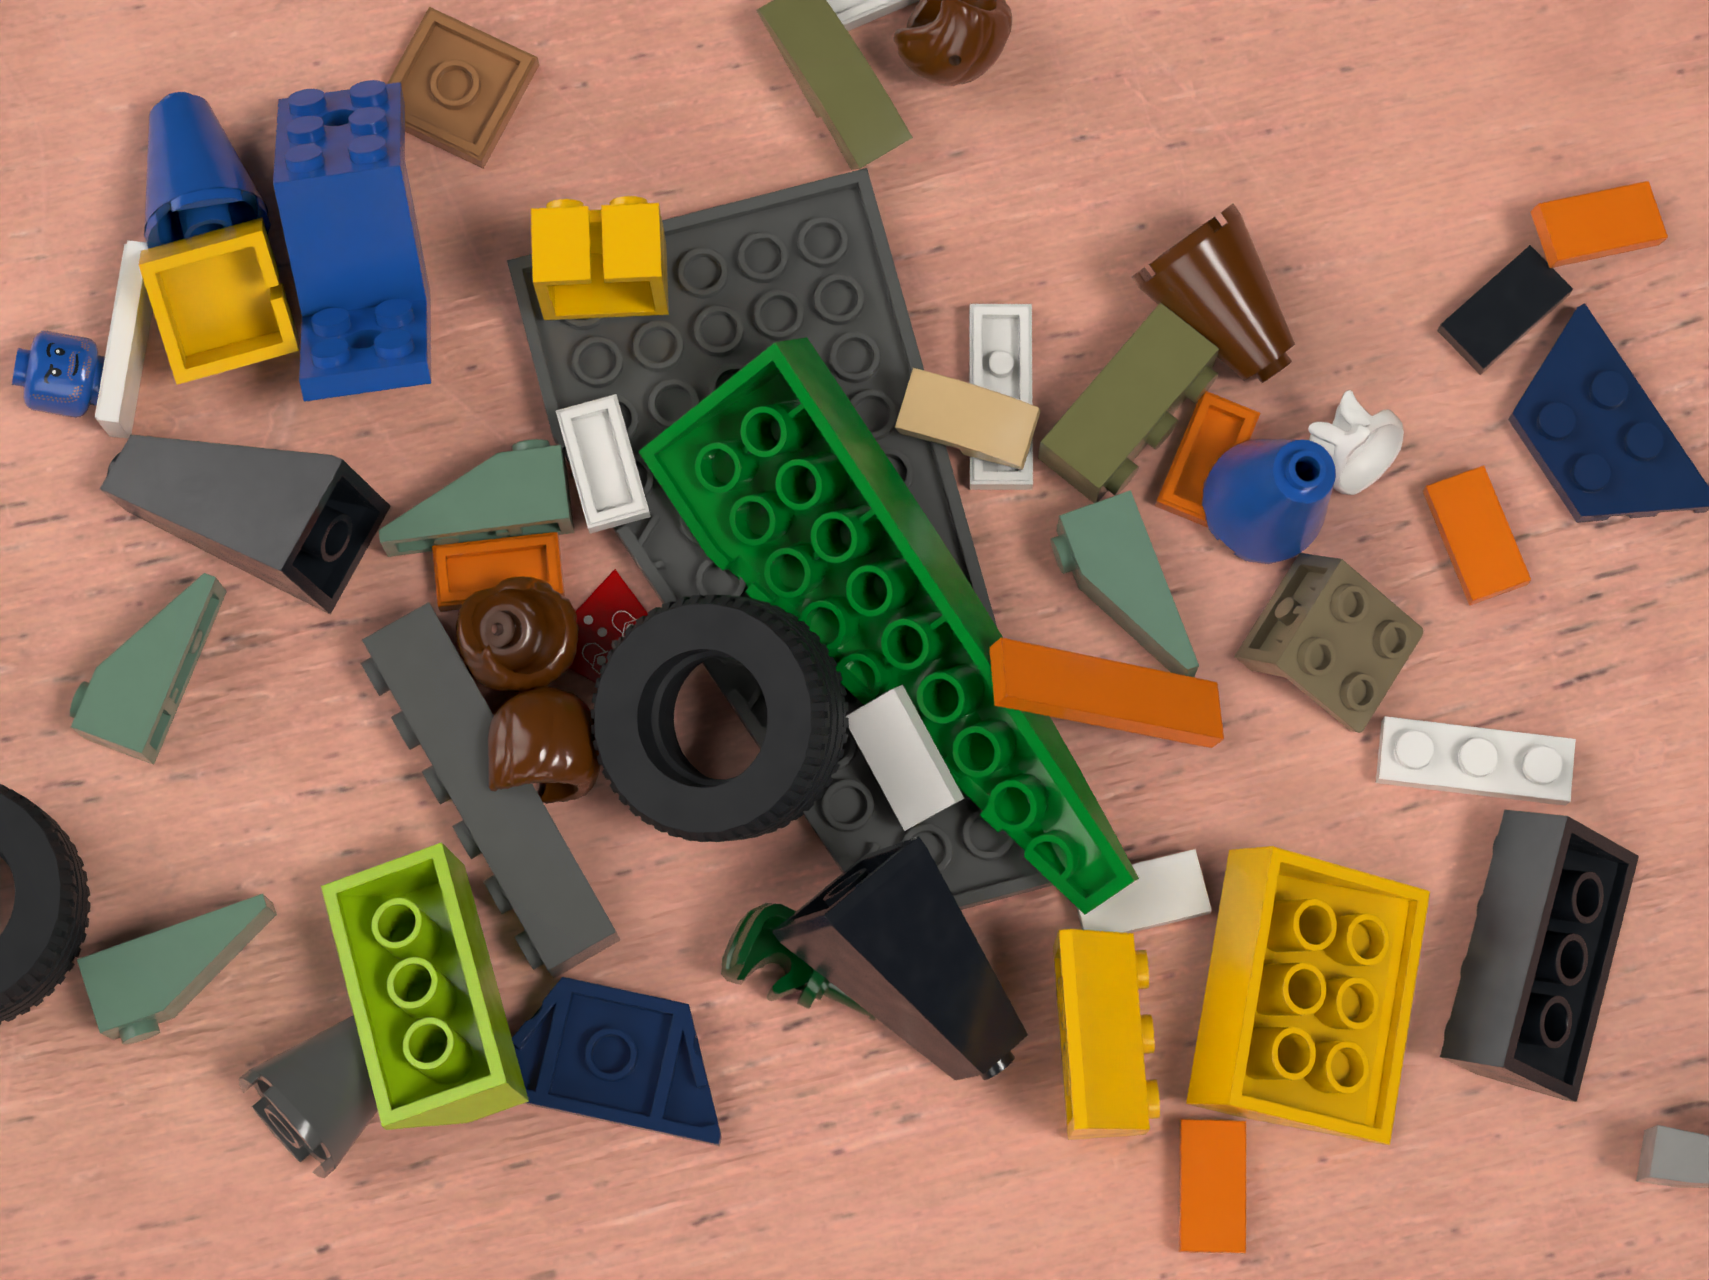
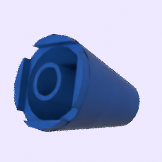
M175 92L165 96L152 108L149 114L144 236L148 248L261 217L268 234L271 223L267 206L210 104L204 98L187 92Z
M1255 439L1242 442L1230 448L1217 460L1204 482L1202 506L1210 532L1217 540L1221 539L1225 545L1235 552L1234 555L1244 561L1272 564L1298 555L1315 540L1325 520L1336 477L1335 464L1331 455L1324 447L1310 440Z

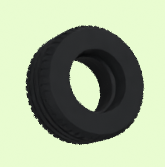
M692 595L691 598L682 597L674 602L670 601L662 604V608L655 607L648 612L647 616L637 619L635 625H630L627 628L625 636L619 637L614 643L616 647L610 649L606 657L608 662L603 663L600 669L601 676L596 679L595 687L598 688L597 693H593L592 697L594 709H591V719H594V725H591V734H594L595 740L592 742L594 749L599 752L597 759L599 765H602L604 768L602 773L606 780L611 781L610 787L613 792L619 794V800L624 805H629V810L635 816H641V821L648 825H654V828L660 832H668L669 836L681 837L688 841L724 842L755 838L763 834L775 832L777 828H784L791 821L803 816V811H809L814 805V801L820 799L825 793L824 788L830 786L833 780L832 775L837 772L840 766L838 764L839 759L843 758L844 755L843 743H846L848 734L845 733L846 727H849V718H846L848 702H845L844 698L847 693L845 686L841 685L843 680L841 672L836 670L837 663L833 657L829 656L828 653L830 651L827 646L819 642L820 637L815 632H811L809 630L810 627L804 621H798L797 616L787 613L781 607L771 605V603L740 596ZM715 657L732 658L748 668L762 689L768 714L766 736L757 757L742 774L724 780L706 777L688 761L679 746L674 726L675 704L681 686L698 665L707 659Z
M0 784V856L12 871L15 885V900L11 917L0 935V1025L4 1020L9 1022L15 1019L17 1015L29 1012L30 1007L33 1005L37 1007L44 1001L43 998L46 995L50 996L55 991L54 987L57 984L61 985L66 978L64 975L73 968L75 964L72 962L75 957H79L81 952L80 945L84 943L87 935L84 933L85 928L89 927L87 915L90 912L91 903L88 901L90 890L86 883L88 881L87 872L82 869L84 866L83 861L77 854L78 851L75 844L69 840L70 837L45 811L26 797Z

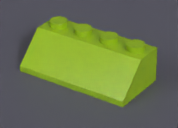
M441 842L322 885L321 889L382 1127L386 1130L469 1123L529 1102L465 865Z

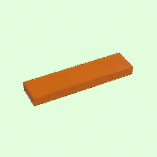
M1002 637L989 647L995 706L1213 748L1224 740L1217 682Z

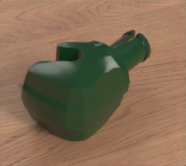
M765 903L748 911L739 921L722 958L721 975L727 981L742 985L755 970L763 968L770 963L779 964L783 968L785 976L780 978L770 989L767 995L769 1001L801 991L797 1004L809 1009L814 999L821 1000L824 995L869 1016V1019L873 1021L876 1020L873 1015L780 943L772 931L794 914L795 910L782 904Z

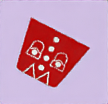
M616 569L610 573L576 610V622L579 627L577 653L569 669L596 683V679L601 676L600 669L603 663L608 662L606 657L610 649L616 647L614 643L619 637L625 636L627 628L630 625H635L637 619L648 615Z

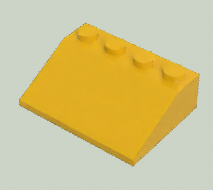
M1274 846L1229 850L1186 1104L1237 1117L1390 1145L1430 891Z

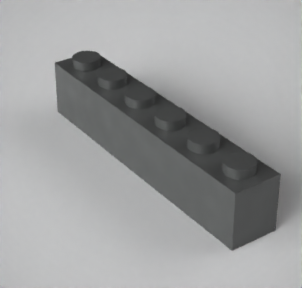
M426 603L362 639L371 655L370 658L361 662L362 667L379 696L390 690L402 711L391 718L409 750L420 744L424 749L432 766L423 770L422 773L440 805L449 799H452L463 820L452 827L469 857L473 859L483 854L494 875L483 882L501 914L514 909L525 931L514 937L532 969L535 970L545 964L551 976L556 978L619 942L620 938L533 784H524L509 789H498L496 792L490 790L488 734L494 715L430 603Z

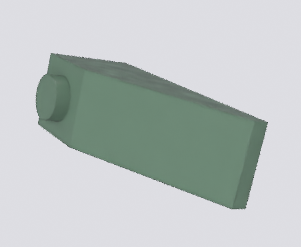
M542 439L525 440L515 443L512 446V451L499 452L379 529L380 543L387 556L393 557L431 552L432 546L551 532H558V535L575 533L567 466L561 445L550 446L549 441Z
M1131 490L1059 515L1056 530L1058 536L1051 538L1050 541L1061 572L1065 574L1072 571L1078 588L1171 673L1195 677L1199 667L1198 661Z
M206 573L202 574L96 667L90 683L82 682L73 697L70 707V716L74 718L71 725L72 729L86 740L150 764H155L227 593L216 577Z
M260 894L77 959L99 1032L112 1040L121 1038L123 1045L137 1043L159 1034L158 1024L175 1018L277 915L273 902L264 894Z

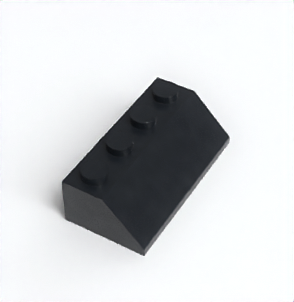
M1504 810L1499 833L1493 843V856L1483 894L1477 904V917L1467 955L1461 966V978L1450 1019L1445 1027L1444 1043L1440 1058L1483 1077L1562 1100L1577 1102L1639 858L1637 854L1569 816Z

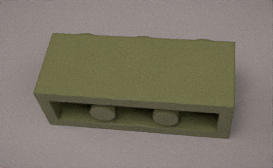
M1160 302L1042 439L1038 459L1093 503L1099 502L1107 491H1110L1115 496L1118 495L1137 473L1139 466L1133 461L1146 445L1149 444L1156 450L1172 433L1179 422L1173 414L1187 398L1197 403L1201 396L1212 386L1218 377V373L1212 368L1214 367L1219 348Z

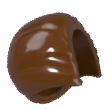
M919 0L908 19L907 28L898 29L894 33V42L898 46V54L915 74L929 82L944 86L969 83L986 73L1002 53L1012 28L1011 9L1005 0Z
M520 576L507 578L496 587L473 593L463 602L456 622L457 643L467 670L482 685L495 690L522 692L538 687H547L569 669L577 653L579 627L576 622V611L569 599L555 591L549 583L534 577ZM494 624L498 627L495 634L492 633V626Z
M538 687L529 691H522L505 702L495 713L489 727L490 790L496 792L498 789H509L524 784L546 783L544 792L540 797L542 802L546 804L567 802L586 796L595 785L601 769L597 759L599 752L594 749L592 742L595 740L594 734H591V725H594V719H591V710L586 703L577 695L554 687Z

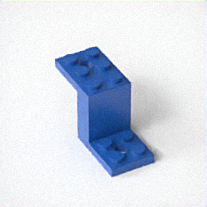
M368 80L357 83L347 90L324 93L319 89H304L291 94L288 98L278 99L273 186L302 315L299 382L304 402L431 384L430 286L405 163V102L401 82L385 84L378 80Z

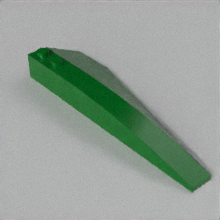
M807 337L773 343L638 451L705 554L722 571L729 569L739 580L741 577L745 581L746 587H748L745 592L752 599L779 606L785 612L797 616L798 621H804L810 627L809 630L815 632L820 637L819 642L825 644L830 651L828 653L829 656L833 657L837 663L836 670L841 672L843 679L841 684L863 705L895 687L904 686L958 788L982 810L980 816L997 832L1002 830L1006 832L1025 851L1024 858L1084 915L1139 879L1051 717L995 706L989 647L1001 637L1003 638L922 508Z

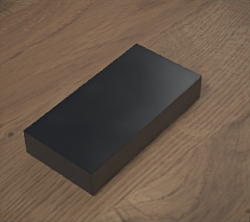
M1529 245L1441 323L1437 331L1481 375L1571 294L1573 288L1553 268H1549L1545 259Z

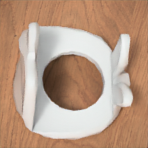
M1351 390L1343 394L1340 405L1336 409L1333 424L1313 422L1308 428L1311 434L1309 440L1324 447L1334 461L1336 477L1333 489L1347 495H1355L1363 491L1383 475L1400 452L1404 434L1402 422L1391 410L1385 409L1371 416L1360 405Z

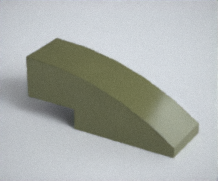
M773 0L756 10L816 117H822L851 170L861 169L913 138L871 66L826 0Z

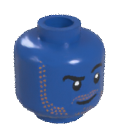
M41 331L34 337L30 350L18 348L12 385L24 387V402L33 411L74 418L85 415L90 405L97 406L105 357L98 356L97 345L92 339L51 331Z

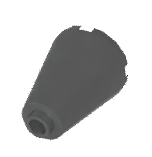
M354 1015L257 1065L239 1078V1086L243 1093L254 1085L261 1096V1099L252 1107L274 1136L299 1162L309 1154L318 1160L321 1164L312 1173L321 1178H326L336 1169L378 1111Z

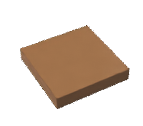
M429 7L387 84L401 82L405 102V132L484 169L537 71L539 61L538 57Z

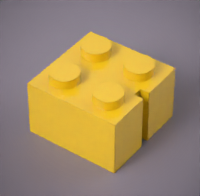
M623 196L612 199L609 202L610 205H601V210H589V207L584 206L583 202L574 199L553 200L546 204V208H531L533 285L544 320L669 315L666 239L659 203H648L645 198L637 196Z
M262 217L141 251L138 265L176 385L299 351L298 332L283 283H279V270Z

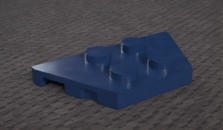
M1585 303L1576 308L1510 415L1509 422L1577 523L1608 520L1611 516L1625 515L1630 518L1655 517L1660 512L1694 510V513H1705L1709 511V486Z
M562 977L544 998L542 1006L530 1020L525 1021L512 1037L529 1102L523 1104L720 1147L722 1135L689 1004Z

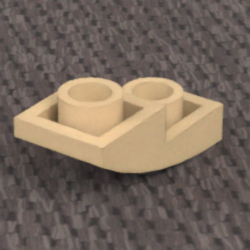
M913 368L895 428L903 435L959 448L963 455L1023 470L1041 410L1037 406L977 385Z

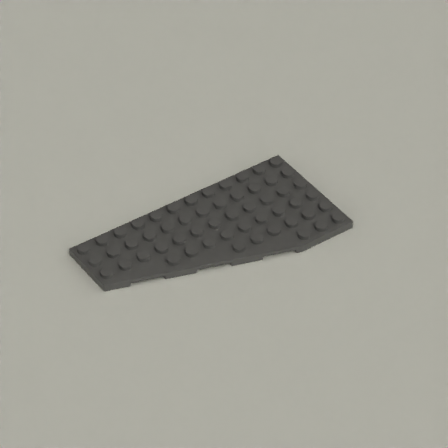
M867 168L662 220L667 252L669 315L544 320L533 285L532 254L507 260L553 439L557 445H561L564 456L569 464L570 461L556 410L617 394L651 517L613 527V530L663 604L670 601L674 602L682 597L691 598L692 595L751 597L745 592L748 587H746V583L741 577L739 580L729 569L722 571L705 554L638 451L773 343L807 337L922 508L996 625L946 445L903 435L895 428L913 368L924 370ZM715 657L702 662L761 750L767 731L768 714L765 697L758 681L748 668L738 660L727 657ZM845 687L847 695L844 698L845 702H848V711L846 712V715L864 705ZM846 727L845 733L848 734V737L842 747L845 749L843 758L839 759L838 764L840 766L837 772L833 773V780L830 786L824 788L825 793L820 799L814 801V805L809 811H803V815L842 873L866 854L919 836L928 848L961 910L1053 886L1046 877L1024 858L1025 851L1003 830L997 832L980 816L982 810L962 791L964 799L904 831L849 727Z

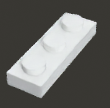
M1385 716L1381 721L1376 783L1566 806L1571 802L1576 739Z

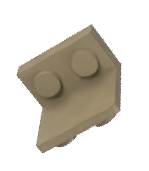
M1299 553L1234 657L1251 671L1286 677L1347 729L1360 733L1367 726L1423 635V628L1343 559Z

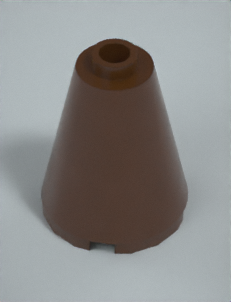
M1233 203L1221 212L1227 221L1226 224L1221 226L1214 216L1150 263V267L1155 272L1154 276H1151L1144 267L1134 274L1132 278L1138 287L1158 305L1161 302L1218 347L1217 357L1240 378L1246 380L1255 374L1259 381L1263 383L1292 362L1286 351L1293 347L1295 342L1243 217Z

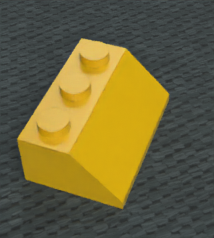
M1079 929L1059 930L1053 945L1068 1140L1146 1135L1150 1130L1149 1119L1160 1118L1157 1079L1146 1080L1144 1054L1154 1053L1153 1019L1151 1014L1140 1015L1138 989L1149 988L1146 950H1135L1134 933Z

